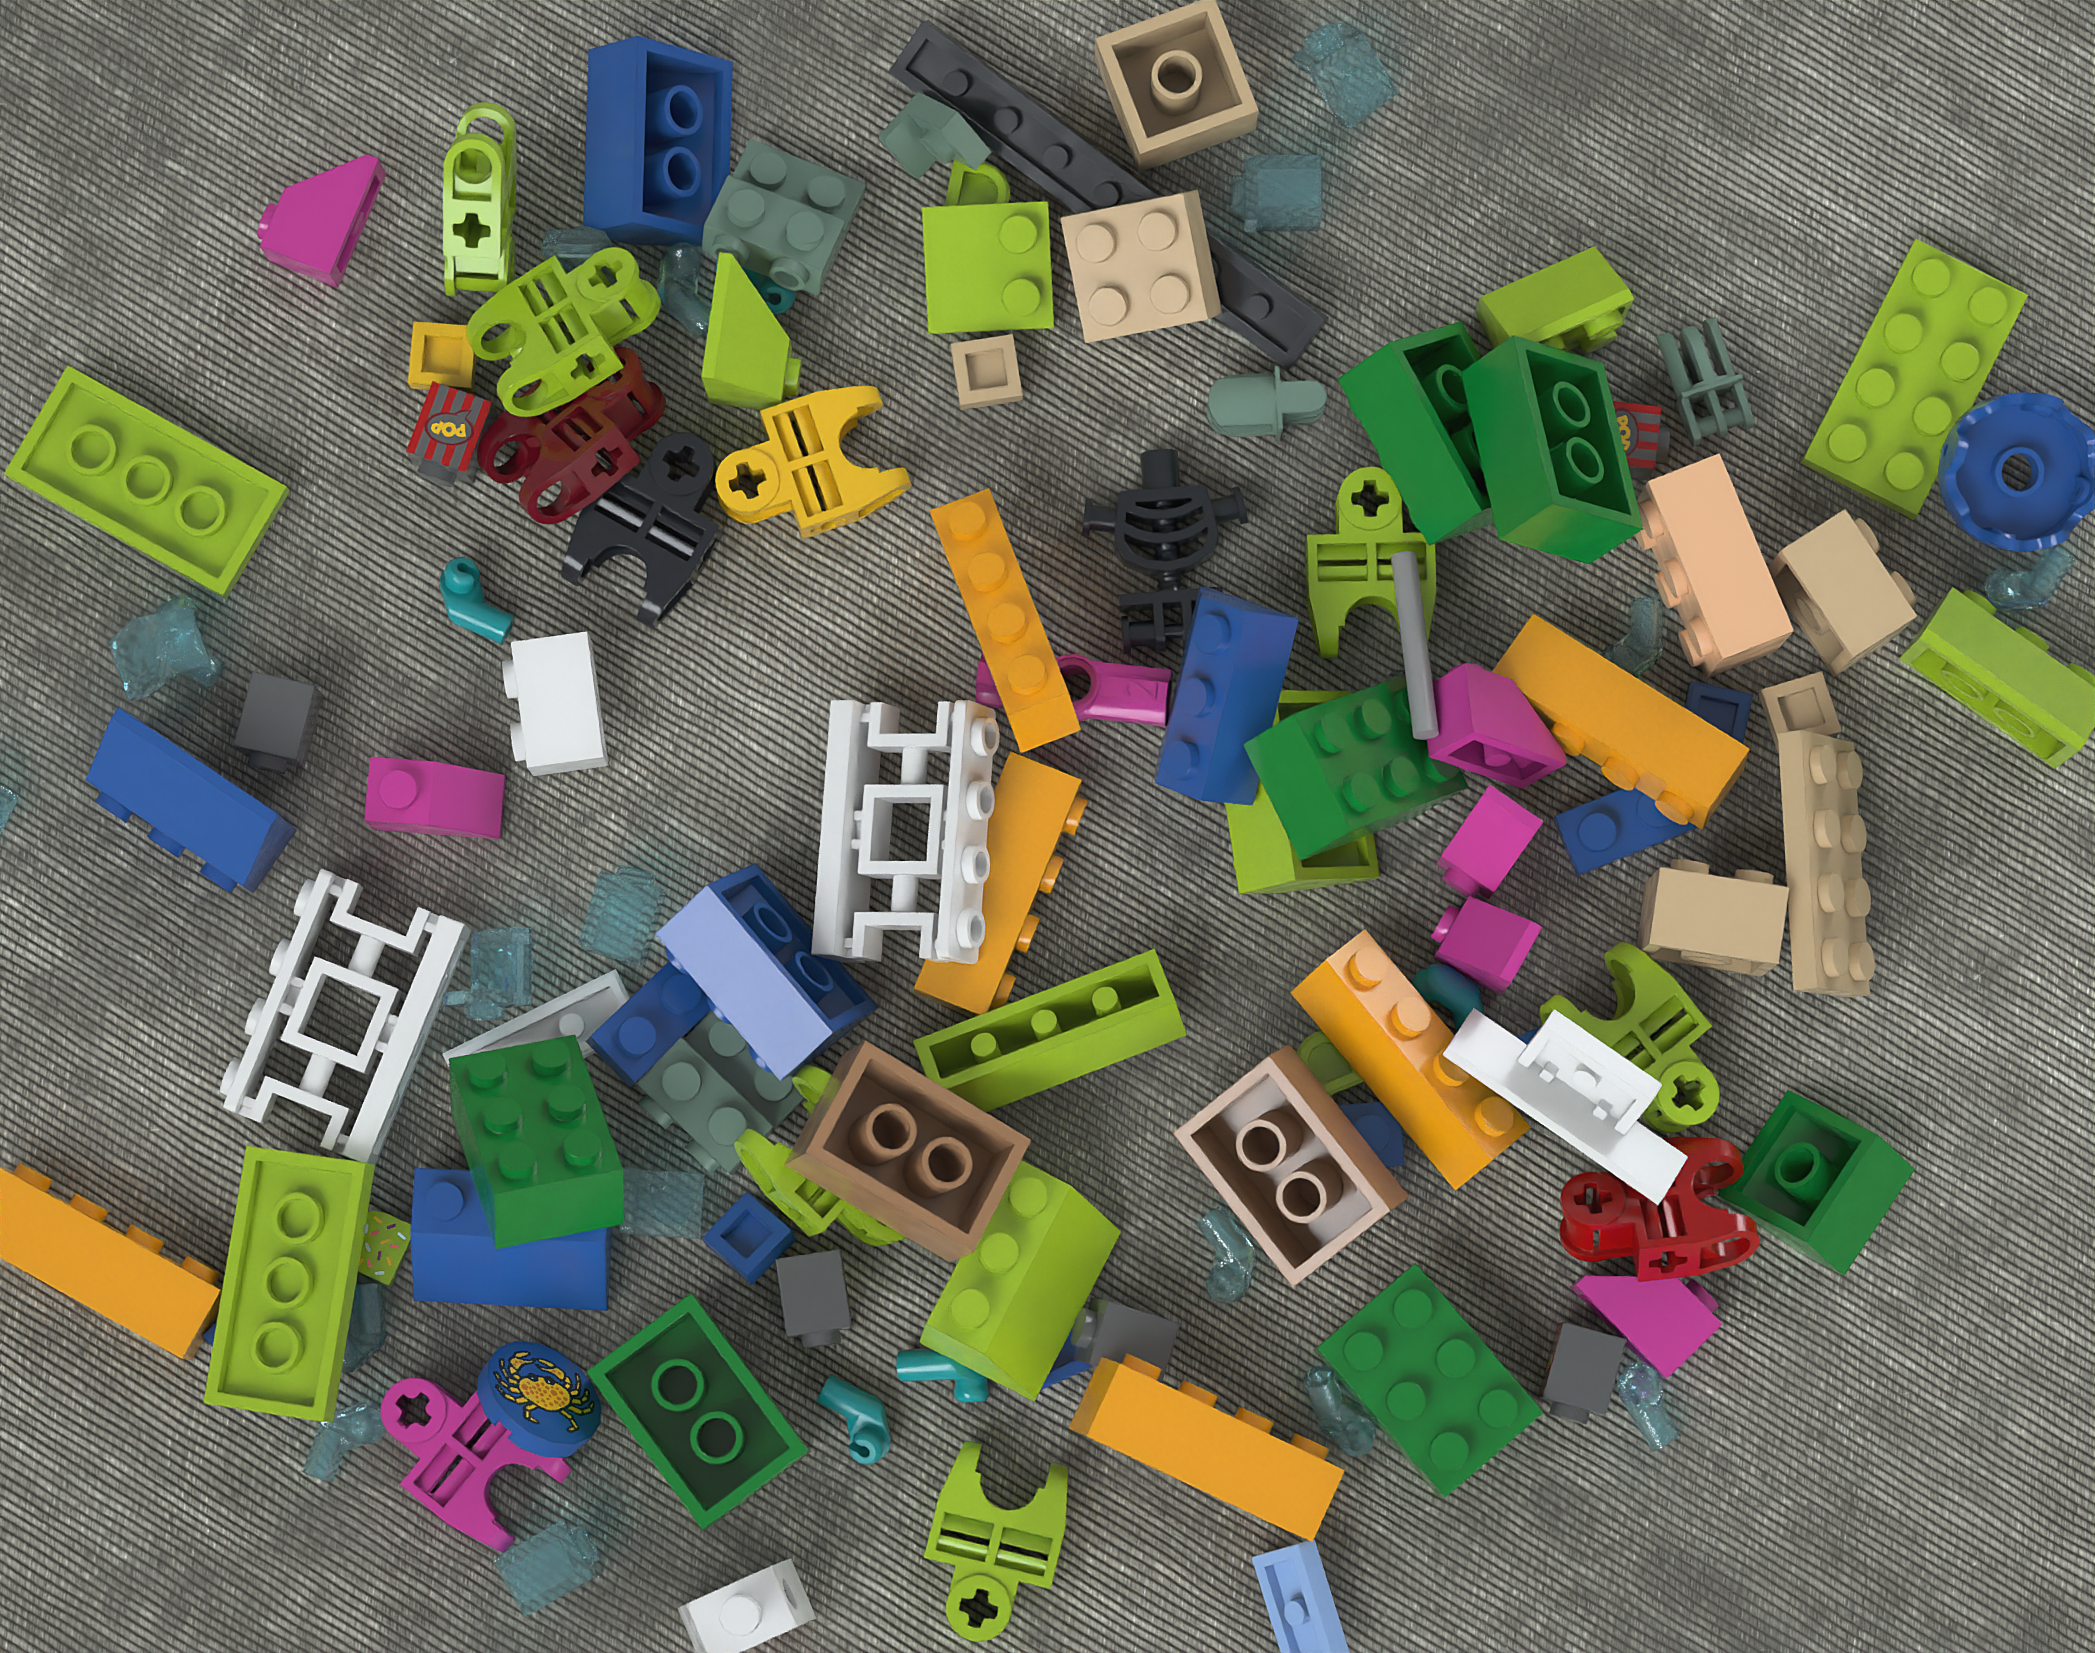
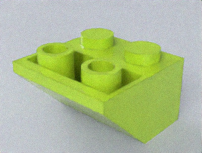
M1594 246L1481 296L1475 313L1492 349L1515 335L1563 351H1569L1580 346L1585 354L1602 348L1617 339L1618 336L1615 330L1624 325V319L1634 298L1628 286Z

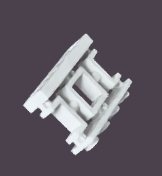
M831 700L811 954L843 963H865V960L881 962L883 930H921L919 958L937 963L955 961L962 964H976L979 947L984 941L986 929L985 919L982 914L983 884L987 880L990 871V857L986 849L988 819L991 817L995 806V795L991 785L992 761L999 745V728L996 722L995 710L970 700H957L955 703L938 702L936 733L898 734L900 708L883 702L863 704L854 700ZM881 751L885 753H903L900 784L878 785ZM951 752L949 786L944 784H926L928 753ZM893 803H931L926 861H889ZM871 878L893 879L891 912H869ZM919 879L941 880L939 914L916 913Z
M321 869L316 882L307 879L301 888L294 907V915L301 918L292 940L283 938L274 953L269 974L276 976L267 1000L258 998L250 1011L245 1026V1034L252 1037L243 1059L234 1057L231 1060L224 1074L220 1093L227 1095L223 1108L264 1125L267 1124L278 1095L332 1116L320 1146L355 1161L376 1165L471 930L463 923L442 915L438 916L420 907L416 910L406 936L352 916L363 887L359 883L341 878L332 872ZM334 897L339 898L330 921L337 926L361 935L349 966L346 969L315 956L306 979L303 980L301 977ZM427 933L431 934V939L399 1017H397L394 1013L403 992L395 987L372 979L374 970L385 945L418 957ZM327 977L380 997L357 1056L303 1035ZM285 1016H289L290 1018L280 1040L312 1053L299 1088L265 1076L256 1100L252 1099ZM378 1052L383 1053L350 1137L346 1136L345 1133L354 1111L322 1098L336 1063L369 1076Z

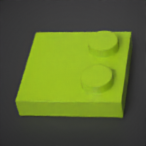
M1048 201L922 207L928 334L1054 328Z

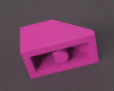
M366 154L285 188L278 204L270 203L266 207L258 226L257 238L262 239L260 248L270 262L339 288L386 177L379 159Z
M1464 663L1452 667L1446 675L1432 682L1439 735L1427 739L1430 758L1521 789L1567 764L1564 750L1512 679L1487 671L1480 665Z
M370 757L364 821L373 830L501 839L506 776L434 761Z
M1489 785L1436 864L1446 870L1442 879L1466 897L1475 898L1480 893L1489 900L1544 821Z
M1469 896L1460 910L1450 904L1446 908L1430 937L1441 943L1433 959L1442 964H1448L1465 977L1500 996L1513 981L1542 927L1531 920Z
M1583 1276L1570 1286L1579 1298L1619 1338L1626 1340L1625 1345L1660 1380L1668 1379L1722 1325L1721 1321L1713 1314L1719 1307L1718 1303L1693 1279L1684 1285L1678 1278L1638 1282L1637 1276Z

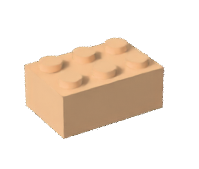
M1720 453L1648 481L1637 499L1643 530L1635 534V537L1644 551L1650 548L1653 550L1661 570L1654 574L1655 583L1665 606L1668 609L1676 606L1685 627V630L1678 633L1679 640L1689 664L1692 667L1700 665L1707 679L1776 652L1793 633L1794 629Z

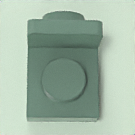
M920 92L909 101L879 135V141L909 175L917 179L921 178L937 159L944 164H948L951 159H954L976 170L991 154V150L956 110Z

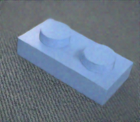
M1315 1539L1313 1542L1307 1540L1251 1557L1281 1653H1350Z

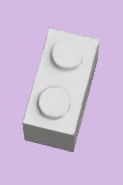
M587 631L511 642L513 660L502 661V670L507 698H518L521 722L510 724L515 761L526 760L527 768L533 776L609 766L593 643Z

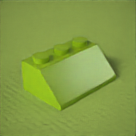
M1952 587L1941 598L1899 659L2056 769L2082 749L2095 727V676L2079 665L2070 663L2065 667L2046 653L2049 649L2047 643L2032 631L2021 626H2017L2013 630L1994 617L1997 611L1996 608L1981 595L1968 589L1960 593Z
M1281 690L1273 726L1294 713L1352 693L1351 691ZM1260 779L1253 805L1224 803L1239 894L1286 893L1380 878L1373 833L1300 861Z
M1021 1160L974 1252L959 1259L925 1324L919 1343L1035 1402L1073 1328L1078 1313L1083 1308L1121 1231L1071 1185Z

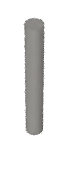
M1402 551L1391 556L1412 731L1415 739L1426 740L1438 736L1439 730L1416 553Z

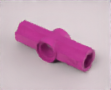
M982 652L977 669L975 702L990 708L1004 709ZM1077 654L1055 657L1063 679L1071 675L1080 674L1091 680V686L1087 695L1079 701L1072 702L1078 721L1099 719L1166 727L1173 693L1172 670L1095 662Z

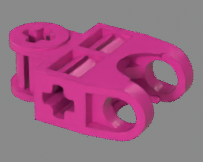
M407 1378L391 1386L382 1400L381 1419L384 1427L394 1438L420 1458L400 1485L450 1526L503 1553L509 1549L516 1538L496 1521L500 1514L494 1509L489 1493L491 1482L496 1473L507 1465L521 1464L532 1470L540 1467L555 1480L562 1483L573 1470L565 1458L541 1457L517 1447L507 1439L511 1431L505 1428L500 1421L496 1426L491 1424L474 1446L471 1447L472 1441L490 1421L483 1411L477 1390L467 1403L463 1405L438 1383L430 1379ZM426 1395L430 1400L425 1408L427 1414L431 1416L429 1423L426 1425L422 1422H414L407 1426L403 1421L408 1413L406 1407L402 1405L404 1398L407 1396L411 1399H419ZM462 1456L463 1459L460 1461V1463L451 1472L447 1479L442 1483L438 1490L433 1494L431 1491L445 1476V1474L454 1465L458 1458Z

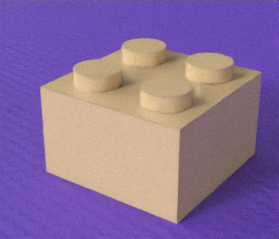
M1199 0L1095 38V62L1138 173L1256 130L1259 110L1216 0Z
M1198 189L1076 213L1060 218L1085 343L1208 320L1222 314Z
M1846 509L1783 548L1768 566L1780 598L1833 677L1896 638L1917 617V614L1911 607L1916 604V599L1910 586L1898 572L1888 573L1876 555L1880 551V545L1873 531L1861 518L1853 521Z
M1674 859L1671 860L1670 867H1660L1646 881L1636 947L1653 960L1759 977L1779 964L1789 887L1773 885L1774 875L1761 871L1738 869L1735 870L1734 877L1709 875L1710 865Z

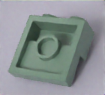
M750 139L733 175L727 176L704 224L701 251L711 254L717 261L719 252L730 253L741 267L768 276L785 289L793 291L804 290L819 296L864 199L866 183Z
M712 1010L684 1039L681 1037L636 1083L647 1093L638 1104L665 1130L676 1121L693 1138L684 1148L711 1174L721 1165L732 1176L743 1165L734 1147V1142L746 1129H752L768 1139L806 1099L796 1089L792 1078L798 1072L780 1081L774 1073H769L762 1069L750 1055L747 1041L732 1024L723 1022Z

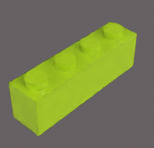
M1155 949L913 1040L927 1078L982 1111L988 1112L1187 1036L1157 953Z

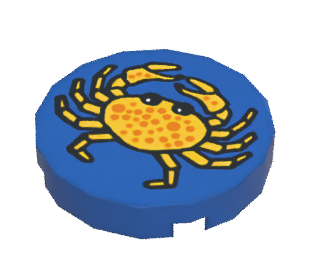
M514 1341L499 1347L478 1374L477 1395L486 1417L494 1426L500 1421L505 1428L511 1431L507 1439L520 1449L541 1457L565 1458L575 1454L580 1447L586 1445L601 1424V1403L594 1385L575 1363L554 1349L536 1342Z

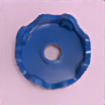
M2029 392L2002 394L1977 403L1955 423L1941 449L1938 466L1939 488L1948 513L1958 527L1972 539L1994 549L2028 552L2063 543L2069 538L2070 533L2082 518L2095 510L2094 431L2068 410L2062 399L2049 394ZM2014 454H2020L2025 457L2031 467L2029 482L2017 491L2010 489L2002 478L2003 464L2007 458Z

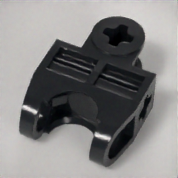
M686 432L673 433L664 437L654 447L637 479L625 474L598 499L584 507L577 519L564 558L561 577L573 585L579 586L593 566L599 569L606 560L613 556L624 554L640 559L644 562L647 570V578L643 589L648 591L637 614V621L652 629L658 626L693 588L724 535L718 524L699 514L716 486L717 465L707 444L698 436ZM690 456L693 457L692 461L698 472L697 475L693 478L684 474L676 482V477L670 465L674 460L684 464ZM608 464L606 469L609 471L612 467ZM610 499L613 500L614 502H616V503L622 505L623 507H625V508L631 510L632 512L638 514L639 516H641V517H643V518H645V519H644V520L641 519L640 517L634 515L633 513H631V512L625 510L624 508H622V507L616 505L615 503H613V502H611V501H609V500H610ZM660 528H663L664 530H666V531L672 533L673 535H675V536L681 538L682 540L688 542L689 544L695 546L696 548H693L692 546H690V545L684 543L683 541H681V540L675 538L674 536L668 534L667 532L661 530Z

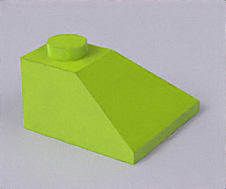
M719 252L701 374L709 403L763 410L786 402L787 395L797 397L801 380L802 359L792 358L793 351L790 338L734 256L730 253Z

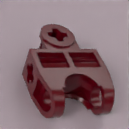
M627 347L613 348L624 368L612 375L616 383L613 384L606 378L577 398L556 407V413L553 410H549L537 416L520 417L505 410L482 436L477 449L479 467L497 483H511L522 476L526 477L520 489L519 502L522 509L536 522L556 524L568 519L598 499L641 462L629 443L658 422L665 411L666 397L657 384L647 381L643 376L642 362L632 349ZM589 362L587 368L589 372H592L594 370V367L592 363ZM540 379L520 397L532 394L540 386L542 380ZM633 399L639 402L645 411L642 415L631 402ZM519 441V449L510 459L500 466H494V458L497 451L508 442ZM595 453L612 467L609 471L597 461ZM561 481V491L555 501L545 507H537V501L541 493L556 482Z

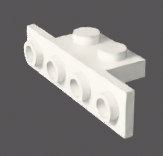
M1473 1008L1442 1054L1657 1205L1664 1198L1688 1156L1637 1122V1119L1653 1101L1662 1084L1555 1009L1528 1045H1526Z

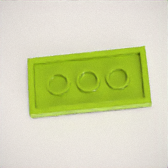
M1915 239L1800 463L1914 520L1938 476L1941 449L1949 431L1959 418L1972 408L2028 295Z
M68 365L4 472V475L13 482L226 600L290 492L288 487Z
M246 1146L204 1404L333 1423L375 1171L374 1164Z

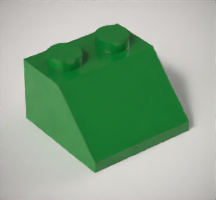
M1787 1090L1743 1156L1744 1170L1742 1176L1735 1183L1722 1188L1718 1196L1742 1214L1751 1217L1758 1225L1798 1252L1844 1276L1915 1169L1878 1134Z

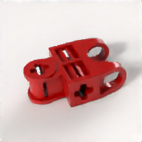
M1680 1136L1662 1138L1688 1156L1658 1205L1610 1171L1584 1172L1575 1175L1566 1182L1561 1191L1560 1205L1564 1217L1560 1224V1241L1563 1248L1571 1256L1586 1262H1599L1610 1258L1633 1256L1638 1282L1702 1275L1736 1265L1746 1260L1757 1250L1760 1243L1756 1222L1749 1216L1729 1214L1728 1209L1713 1208L1701 1201L1706 1197L1715 1195L1714 1190L1727 1187L1735 1183L1742 1176L1744 1169L1739 1149L1731 1142L1718 1138ZM1712 1162H1726L1718 1166H1704ZM1592 1188L1591 1203L1586 1204L1587 1189ZM1594 1230H1599V1243L1593 1246ZM1740 1237V1238H1738V1239H1736V1240H1734V1241L1721 1242V1241H1725V1240H1728V1239ZM1663 1252L1666 1253L1668 1265H1662L1661 1256Z

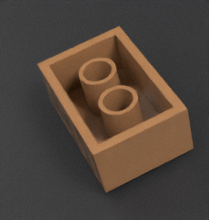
M864 1041L842 1055L784 1165L951 1263L974 1252L1031 1139L869 1042Z
M1290 1044L1266 1057L1173 1132L1174 1136L1292 1287L1311 1275L1409 1197Z

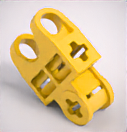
M853 386L817 391L761 410V424L767 441L729 454L717 469L715 483L718 501L725 514L739 523L754 524L792 511L803 540L859 521L908 491L912 484L906 468H894L879 473L878 467H858L845 458L840 448L845 435L851 429L859 426L858 419L866 417L883 407L878 388L874 386ZM791 422H795L806 453L805 457L802 456ZM750 475L753 483H760L757 485L758 496L747 499L746 494L742 490H737L739 489V477ZM810 476H814L826 511L822 512Z

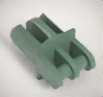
M1716 317L1703 321V333L1718 377L1715 376L1697 327L1693 325L1684 328L1679 334L1682 354L1693 383L1692 386L1690 385L1673 335L1667 332L1656 336L1678 399L1674 408L1679 411L1687 437L1693 447L1701 445V438L1716 433L1718 438L1728 436V429L1742 425L1745 430L1754 428L1753 415L1741 383L1743 376L1742 374L1735 375ZM1731 393L1735 407L1722 411L1717 397ZM1704 401L1709 416L1696 420L1691 405Z
M1275 366L1273 373L1229 375L1217 379L1209 391L1206 415L1209 425L1217 434H1225L1230 437L1275 435V441H1280L1283 425L1312 424L1321 418L1327 400V393L1324 386L1317 381L1280 382V368Z

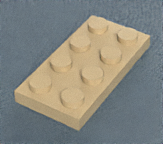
M1804 730L1778 733L1787 887H1789L1788 909L1793 990L1845 998L1870 996L1869 980L1874 974L1875 959L1873 950L1866 940L1865 916L1870 910L1871 896L1868 884L1862 877L1861 852L1866 847L1867 833L1865 823L1858 814L1857 789L1861 786L1863 778L1861 760L1854 751V742Z

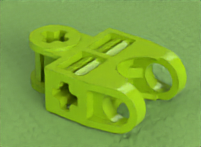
M476 103L463 112L457 126L455 140L450 145L444 160L443 256H445L444 285L446 296H457L459 290L497 293L514 281L515 240L512 236V224L516 215V125L511 114L503 107L494 103ZM480 117L491 118L501 126L504 139L497 144L492 138L484 134L469 133V123Z
M611 247L600 250L569 273H567L557 257L553 255L503 287L483 304L470 318L466 329V337L474 353L483 360L495 361L510 355L513 357V360L510 361L511 367L502 374L498 381L497 394L509 413L520 417H532L543 414L577 398L624 368L613 347L629 336L646 329L657 317L661 300L654 286L648 281L640 279L636 260L630 252L623 248ZM606 266L617 281L614 285H611L601 270L602 267ZM538 281L542 282L550 298L546 300L543 298L536 285ZM623 299L627 300L637 314L635 317L631 318L621 303ZM562 321H564L569 331L565 330L561 323ZM504 323L511 325L495 339L482 341L483 335L491 327ZM586 353L594 367L592 372H589L580 355ZM538 379L542 380L540 386L532 394L525 397H513L519 388Z
M1378 467L1359 468L1344 479L1335 502L1336 534L1307 535L1304 543L1306 605L1320 659L1338 658L1339 633H1342V626H1345L1347 615L1359 606L1370 604L1383 607L1392 614L1396 620L1398 632H1400L1391 556L1402 551L1416 553L1427 643L1429 639L1437 592L1435 544L1428 546L1421 532L1403 533L1402 496L1391 476L1385 470ZM1362 490H1372V496L1375 501H1384V504L1378 506L1373 517L1364 516L1363 506L1352 504V502L1359 500Z
M1618 942L1604 954L1606 966L1615 979L1611 985L1617 996V1008L1611 1020L1598 1019L1586 1009L1580 1012L1568 999L1558 994L1553 995L1540 1006L1539 1012L1542 1025L1555 1009L1622 1057L1627 1055L1626 1059L1629 1062L1635 1064L1662 1084L1653 1101L1641 1114L1645 1122L1653 1129L1662 1133H1677L1706 1121L1715 1112L1720 1097L1717 1080L1689 1046L1709 1030L1712 1025L1678 982L1639 948L1627 942ZM1682 1009L1686 1013L1684 1016L1679 1012ZM1668 1020H1671L1666 1026H1664V1027H1663L1660 1031H1658L1654 1036H1652L1651 1038H1649V1036H1650L1651 1034H1653L1656 1030H1658V1029H1659L1662 1025H1664ZM1677 1087L1682 1089L1685 1094L1679 1102V1108L1672 1101V1098L1678 1092Z
M804 1065L792 1078L796 1089L807 1100L803 1106L811 1115L832 1075L817 1067ZM746 1129L734 1142L737 1155L763 1193L809 1237L824 1232L836 1219L855 1239L868 1246H884L907 1238L887 1225L880 1224L875 1218L785 1166L784 1164L792 1148L780 1142L773 1145L769 1140L752 1129Z
M965 1440L939 1495L924 1558L955 1566L946 1602L948 1622L952 1629L961 1637L970 1641L983 1642L995 1638L1006 1628L1011 1616L1019 1582L1051 1589L1066 1528L1068 1465L1051 1461L1045 1489L1038 1488L1034 1498L1024 1507L1015 1510H1005L990 1503L982 1491V1475L976 1472L982 1444ZM942 1529L988 1540L990 1543L989 1546L941 1535ZM1004 1544L1048 1555V1560L1045 1561L1001 1550L999 1545ZM977 1590L989 1592L988 1603L998 1607L996 1618H985L981 1628L969 1626V1614L960 1611L962 1599H973Z

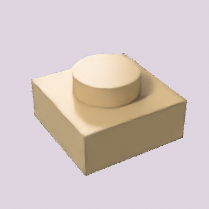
M1013 334L950 344L960 410L1023 401Z
M1822 671L1761 689L1758 693L1778 753V733L1804 730L1829 737L1839 735L1842 732Z

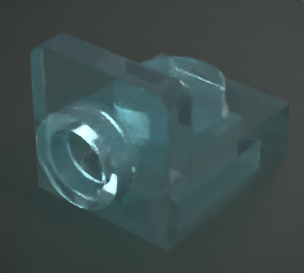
M189 607L132 619L108 642L128 701L152 696L171 677L202 670L209 663L193 612Z

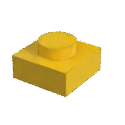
M413 321L408 385L411 389L429 390L432 381L466 393H474L477 355L467 340V325Z

